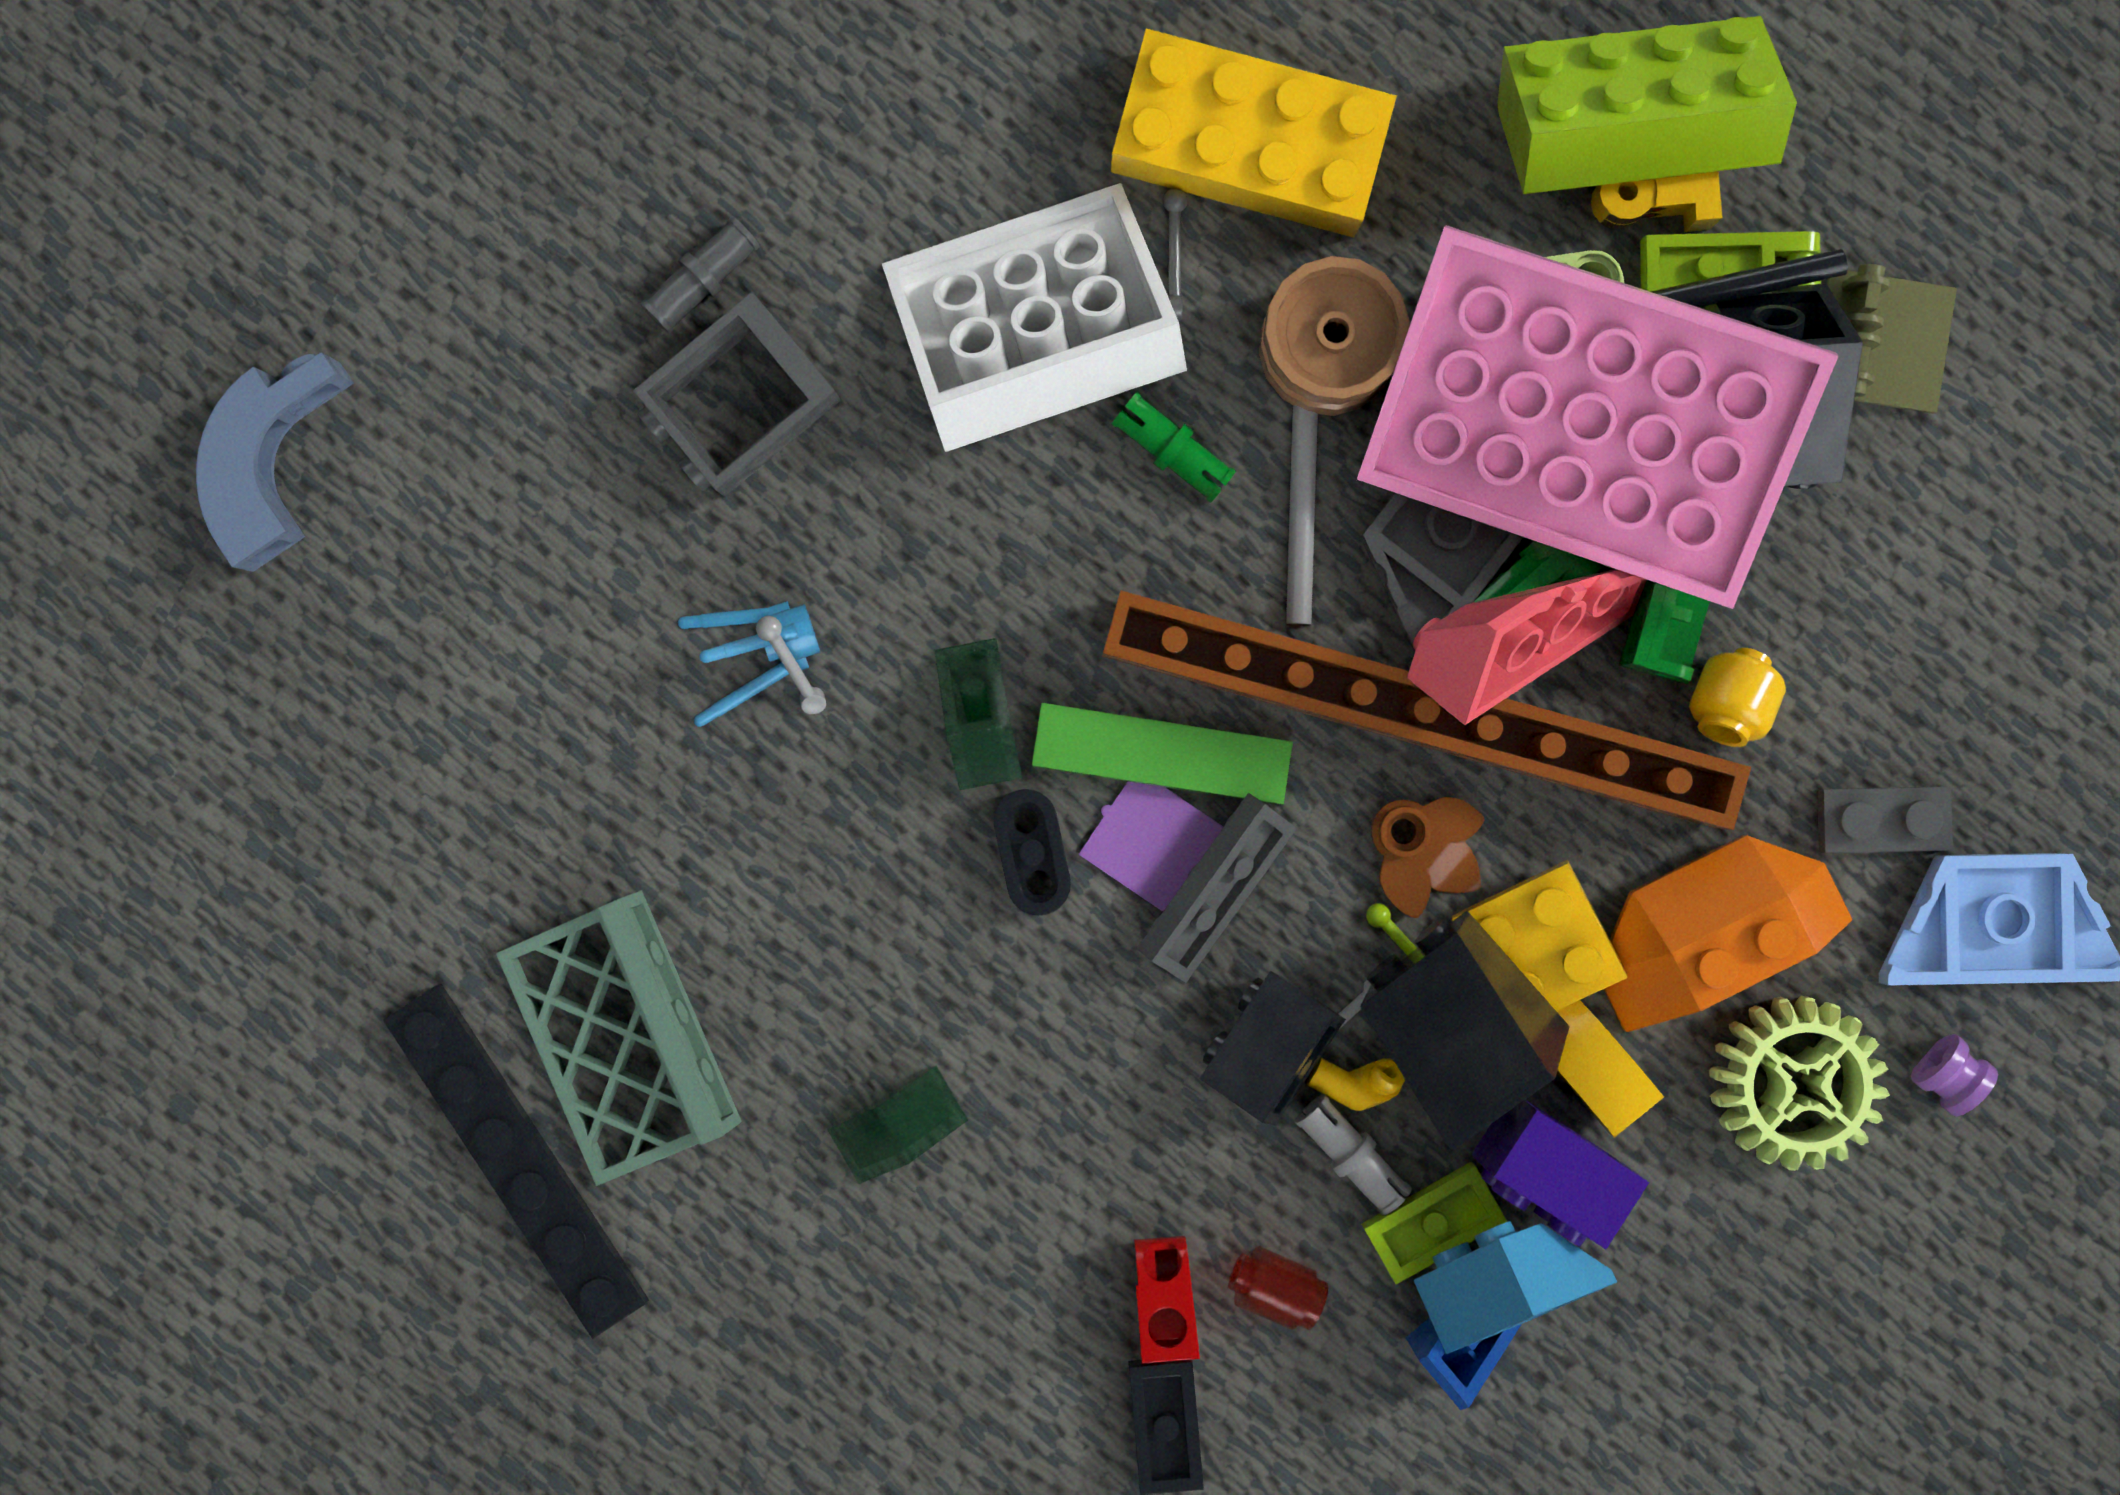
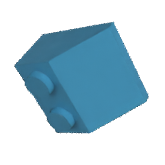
M1511 1221L1474 1236L1479 1246L1474 1251L1471 1250L1469 1243L1466 1242L1433 1256L1432 1258L1437 1269L1413 1280L1446 1354L1526 1323L1617 1283L1614 1273L1610 1268L1544 1224L1540 1223L1516 1232Z

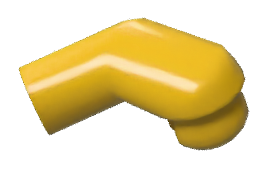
M1321 1057L1309 1075L1306 1085L1351 1110L1363 1111L1396 1097L1402 1089L1405 1078L1394 1060L1390 1058H1382L1348 1072Z

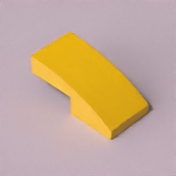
M1579 1000L1557 1010L1558 1014L1570 1026L1557 1074L1572 1088L1608 1134L1615 1138L1663 1099L1664 1096L1584 1003Z

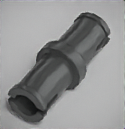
M731 216L727 223L694 255L686 252L678 260L681 267L646 300L644 299L640 305L666 333L670 334L674 330L673 327L707 295L714 298L723 290L719 283L754 250L756 251L760 247L759 243L741 222Z

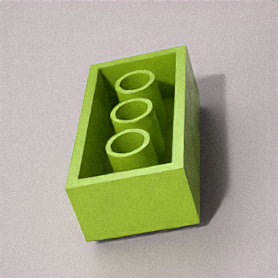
M1761 16L1504 46L1497 103L1499 117L1523 194L1781 164L1797 101Z

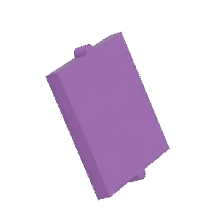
M1127 782L1113 804L1102 807L1101 813L1104 817L1079 852V855L1161 911H1164L1187 879L1191 869L1201 860L1224 827L1166 787Z

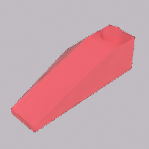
M1613 569L1466 604L1443 619H1431L1420 629L1413 642L1415 654L1407 678L1461 723L1466 725L1633 616L1647 579Z

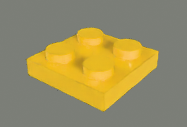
M1568 860L1452 916V921H1454L1464 912L1468 911L1556 1011L1628 978L1613 945Z

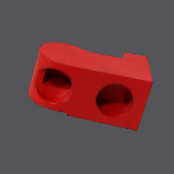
M1186 1237L1135 1239L1138 1283L1136 1285V1300L1142 1363L1200 1359Z

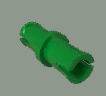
M1136 391L1125 407L1141 418L1145 425L1140 424L1124 410L1118 414L1111 425L1115 428L1118 427L1157 458L1153 464L1160 470L1164 471L1168 467L1205 496L1206 500L1211 503L1221 492V488L1205 476L1202 471L1206 470L1226 486L1236 470L1228 467L1191 436L1194 430L1184 423L1179 428L1144 400L1141 394Z

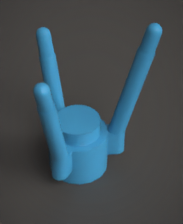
M787 601L768 608L684 616L678 620L680 628L689 629L758 623L764 616H773L780 621L782 626L780 635L801 670L809 668L806 657L820 653L805 604L790 608ZM758 634L704 650L699 655L703 663H709L765 647L770 662L780 659L771 643L762 640ZM782 662L696 715L694 717V724L702 727L715 718L722 716L789 675Z

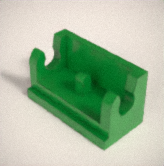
M1647 580L1632 616L1619 666L1681 684H1689L1694 671L1691 668L1710 601Z

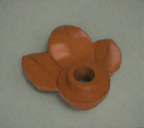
M1442 797L1423 806L1410 800H1394L1385 804L1375 814L1371 824V838L1375 848L1383 856L1379 882L1384 894L1402 913L1412 918H1419L1428 903L1431 888L1448 893H1466L1480 889L1481 876L1478 862L1472 850L1465 842L1480 829L1485 821V818L1478 810L1464 800ZM1400 819H1407L1414 828L1412 838L1406 843H1397L1391 835L1393 824Z

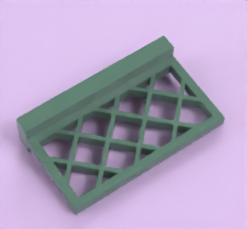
M642 890L619 898L596 910L496 953L596 1186L697 1144L703 1145L720 1138L742 1122ZM599 922L610 945L604 966L574 954L583 929ZM567 937L563 949L551 944ZM536 950L559 960L548 990L527 981L518 960L519 957ZM617 963H618V965H619V968H620L622 974H620V973L614 971L615 968H616ZM570 965L599 977L589 1007L560 995ZM610 983L629 990L636 1006L629 1024L600 1012ZM535 998L544 1001L541 1011ZM555 1006L584 1019L574 1048L554 1041L547 1025ZM642 1021L645 1025L647 1032L640 1030ZM595 1024L624 1036L614 1065L585 1053ZM635 1041L655 1049L661 1066L655 1082L625 1070ZM560 1056L569 1060L566 1069ZM579 1065L609 1077L599 1106L579 1099L572 1083ZM667 1080L669 1081L672 1090L665 1088ZM620 1082L650 1095L640 1123L610 1111ZM660 1100L681 1109L690 1132L672 1138L650 1128ZM586 1115L594 1118L592 1126H590ZM604 1123L634 1135L627 1158L607 1166L597 1142ZM645 1141L657 1145L641 1152Z

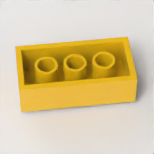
M1146 28L1112 152L1111 172L1171 189L1177 188L1193 195L1354 238L1364 220L1397 96Z

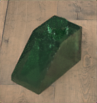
M987 639L934 650L946 737L959 790L1022 779L997 639Z

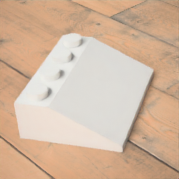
M1121 183L882 263L945 452L1187 371L1178 319Z

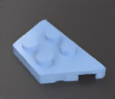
M2073 854L1935 855L1881 967L1879 983L1885 985L2112 982L2120 981V955L2106 930L2111 925L2100 904L2089 896L2087 879Z

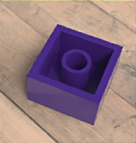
M1527 1100L1522 1101L1491 1123L1471 1154L1484 1167L1481 1173L1482 1180L1491 1185V1189L1523 1211H1526L1531 1202L1535 1203L1536 1207L1533 1212L1548 1222L1547 1226L1579 1247L1582 1246L1586 1238H1589L1604 1249H1607L1650 1183L1624 1163Z

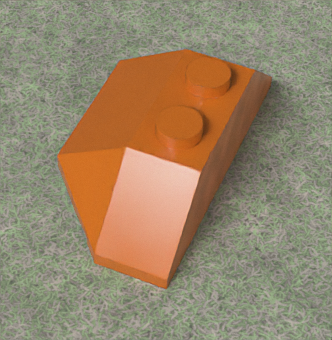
M1742 835L1629 892L1610 938V942L1628 978L1603 990L1624 1032L1703 1011L1817 954L1853 919L1825 863L1751 836Z

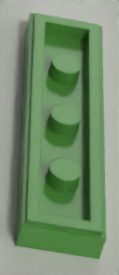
M1041 703L1032 767L1242 800L1250 793L1263 803L1284 805L1293 742Z

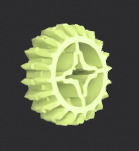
M1800 996L1795 1002L1794 1007L1788 999L1777 997L1772 1000L1771 1015L1764 1008L1756 1005L1749 1008V1018L1755 1026L1754 1028L1750 1029L1737 1021L1729 1024L1731 1033L1740 1041L1736 1047L1721 1042L1715 1045L1716 1052L1730 1059L1728 1068L1716 1066L1708 1070L1711 1078L1727 1083V1088L1716 1090L1710 1097L1712 1103L1719 1107H1732L1723 1113L1719 1122L1723 1128L1729 1131L1738 1130L1735 1143L1746 1151L1756 1147L1757 1159L1770 1165L1779 1158L1783 1167L1796 1171L1799 1169L1803 1159L1808 1166L1816 1170L1824 1169L1826 1151L1840 1161L1849 1159L1845 1143L1848 1138L1860 1145L1869 1143L1866 1133L1860 1126L1864 1120L1876 1124L1883 1121L1882 1115L1870 1108L1872 1099L1881 1100L1890 1096L1887 1088L1874 1084L1873 1078L1882 1075L1889 1069L1883 1061L1867 1059L1877 1049L1879 1044L1873 1037L1867 1035L1858 1036L1863 1025L1858 1018L1848 1015L1841 1019L1839 1006L1825 1002L1818 1008L1815 999L1807 996ZM1798 1033H1818L1823 1037L1814 1048L1807 1046L1802 1052L1792 1057L1777 1051L1773 1047L1774 1044L1785 1037ZM1758 1065H1761L1766 1072L1768 1083L1767 1089L1759 1099L1762 1106L1758 1109L1754 1097V1078ZM1842 1065L1844 1076L1843 1090L1838 1101L1833 1095L1831 1084L1833 1076ZM1782 1066L1802 1073L1801 1079L1807 1086L1806 1090L1816 1100L1803 1094L1795 1093L1797 1087L1791 1081L1792 1076ZM1808 1110L1817 1113L1824 1119L1819 1125L1802 1132L1784 1133L1775 1131L1784 1119L1791 1122L1801 1112Z

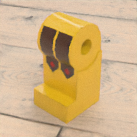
M1719 171L1598 185L1592 193L1591 207L1598 221L1610 229L1622 230L1629 228L1641 218L1683 215L1684 232L1710 230L1723 218Z

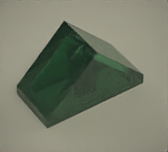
M936 1065L829 1127L827 1131L858 1184H861L910 1164L967 1122L968 1118Z

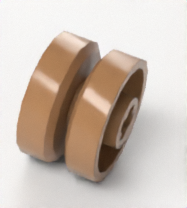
M1330 256L1305 263L1282 281L1268 306L1261 328L1259 356L1266 379L1284 401L1320 415L1335 416L1360 409L1383 390L1387 381L1394 373L1410 324L1402 294L1384 272L1360 259ZM1325 329L1331 337L1341 334L1344 341L1340 343L1328 341L1324 336L1323 330Z

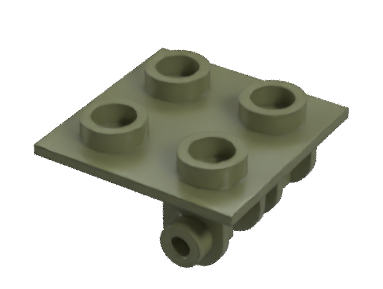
M1861 264L1858 267V272L1848 270L1846 275L1828 279V287L1863 341L1854 401L1936 414L1957 288L1884 276L1885 267L1877 264Z

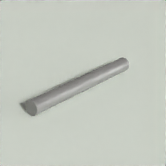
M1293 405L1286 624L1311 625L1318 414Z

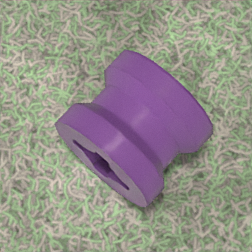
M1952 1034L1943 1037L1935 1043L1913 1068L1911 1078L1922 1090L1934 1091L1940 1096L1941 1107L1950 1115L1956 1117L1973 1110L1988 1096L1997 1082L1998 1071L1988 1061L1973 1058L1969 1054L1968 1044L1958 1035Z

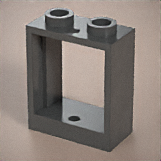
M753 292L749 293L633 390L645 405L637 415L661 443L671 436L686 454L678 464L702 492L712 485L724 497L841 401L832 386ZM752 332L807 399L722 469L668 405L667 401Z

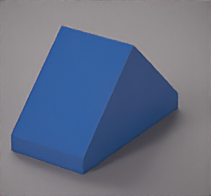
M1430 1317L1405 1338L1420 1363L1456 1406L1463 1410L1470 1407L1521 1325L1449 1354L1445 1353Z

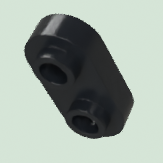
M1032 789L1013 791L1000 801L994 814V829L1008 894L1015 906L1021 911L1035 916L1047 915L1055 912L1065 903L1071 888L1070 873L1057 812L1050 799L1039 791ZM1023 808L1033 810L1038 816V826L1029 833L1020 832L1014 825L1015 813ZM1037 870L1046 872L1052 881L1051 888L1041 895L1032 893L1027 887L1028 876Z

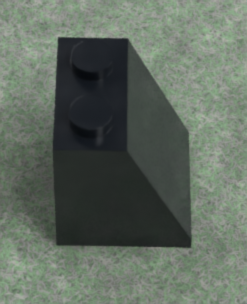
M1828 285L1794 286L1699 307L1838 354L1836 364L1785 486L1794 489H1809L1817 484L1841 483L1863 341Z
M1468 911L1464 912L1450 924L1444 917L1432 923L1416 938L1414 943L1418 948L1404 959L1400 960L1396 954H1393L1381 962L1367 977L1371 986L1360 1005L1442 1139L1452 1151L1555 1079L1570 1027Z

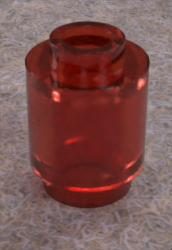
M1257 1246L1251 1255L1242 1253L1238 1257L1228 1282V1288L1235 1291V1306L1290 1330H1294L1298 1326L1311 1330L1315 1326L1324 1309L1329 1289L1326 1281L1317 1278L1316 1270L1261 1246Z

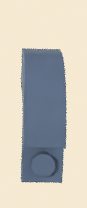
M322 352L316 356L314 354H307L290 362L282 370L281 375L283 378L279 381L274 376L252 367L227 389L217 402L206 423L198 448L196 463L198 500L209 532L230 565L234 568L254 572L305 537L277 492L274 478V463L283 437L296 422L354 384L342 364Z

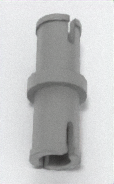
M1325 1094L1316 1097L1302 1110L1306 1116L1303 1113L1299 1114L1295 1119V1123L1300 1128L1302 1127L1332 1159L1330 1167L1339 1177L1347 1175L1377 1207V1211L1382 1216L1391 1213L1405 1201L1399 1194L1401 1193L1404 1197L1408 1196L1412 1189L1411 1186L1404 1182L1374 1150L1376 1142L1367 1132L1359 1134L1329 1102L1330 1100Z

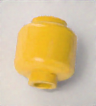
M1737 648L1734 653H1720L1708 659L1689 702L1692 716L1699 723L1697 727L1705 737L1722 745L1742 747L1746 746L1748 741L1764 738L1768 734L1785 695L1786 685L1782 675L1771 666L1772 661L1767 655L1751 648Z

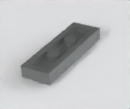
M1248 793L1236 811L1227 819L1224 828L1201 860L1191 869L1187 879L1165 910L1153 922L1150 931L1139 944L1137 950L1161 968L1187 983L1297 828L1265 803Z

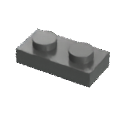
M1951 787L1817 789L1819 853L1953 850Z

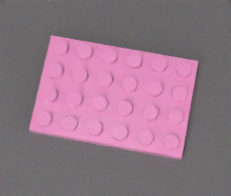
M1446 225L1440 237L1357 480L1733 609L1836 364L1838 354Z

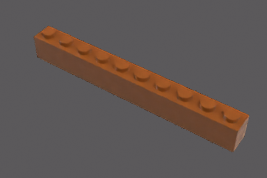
M1120 590L1102 657L1711 828L1734 830L1751 771L1750 766L1507 698L1464 725L1407 678L1409 673L1407 670Z

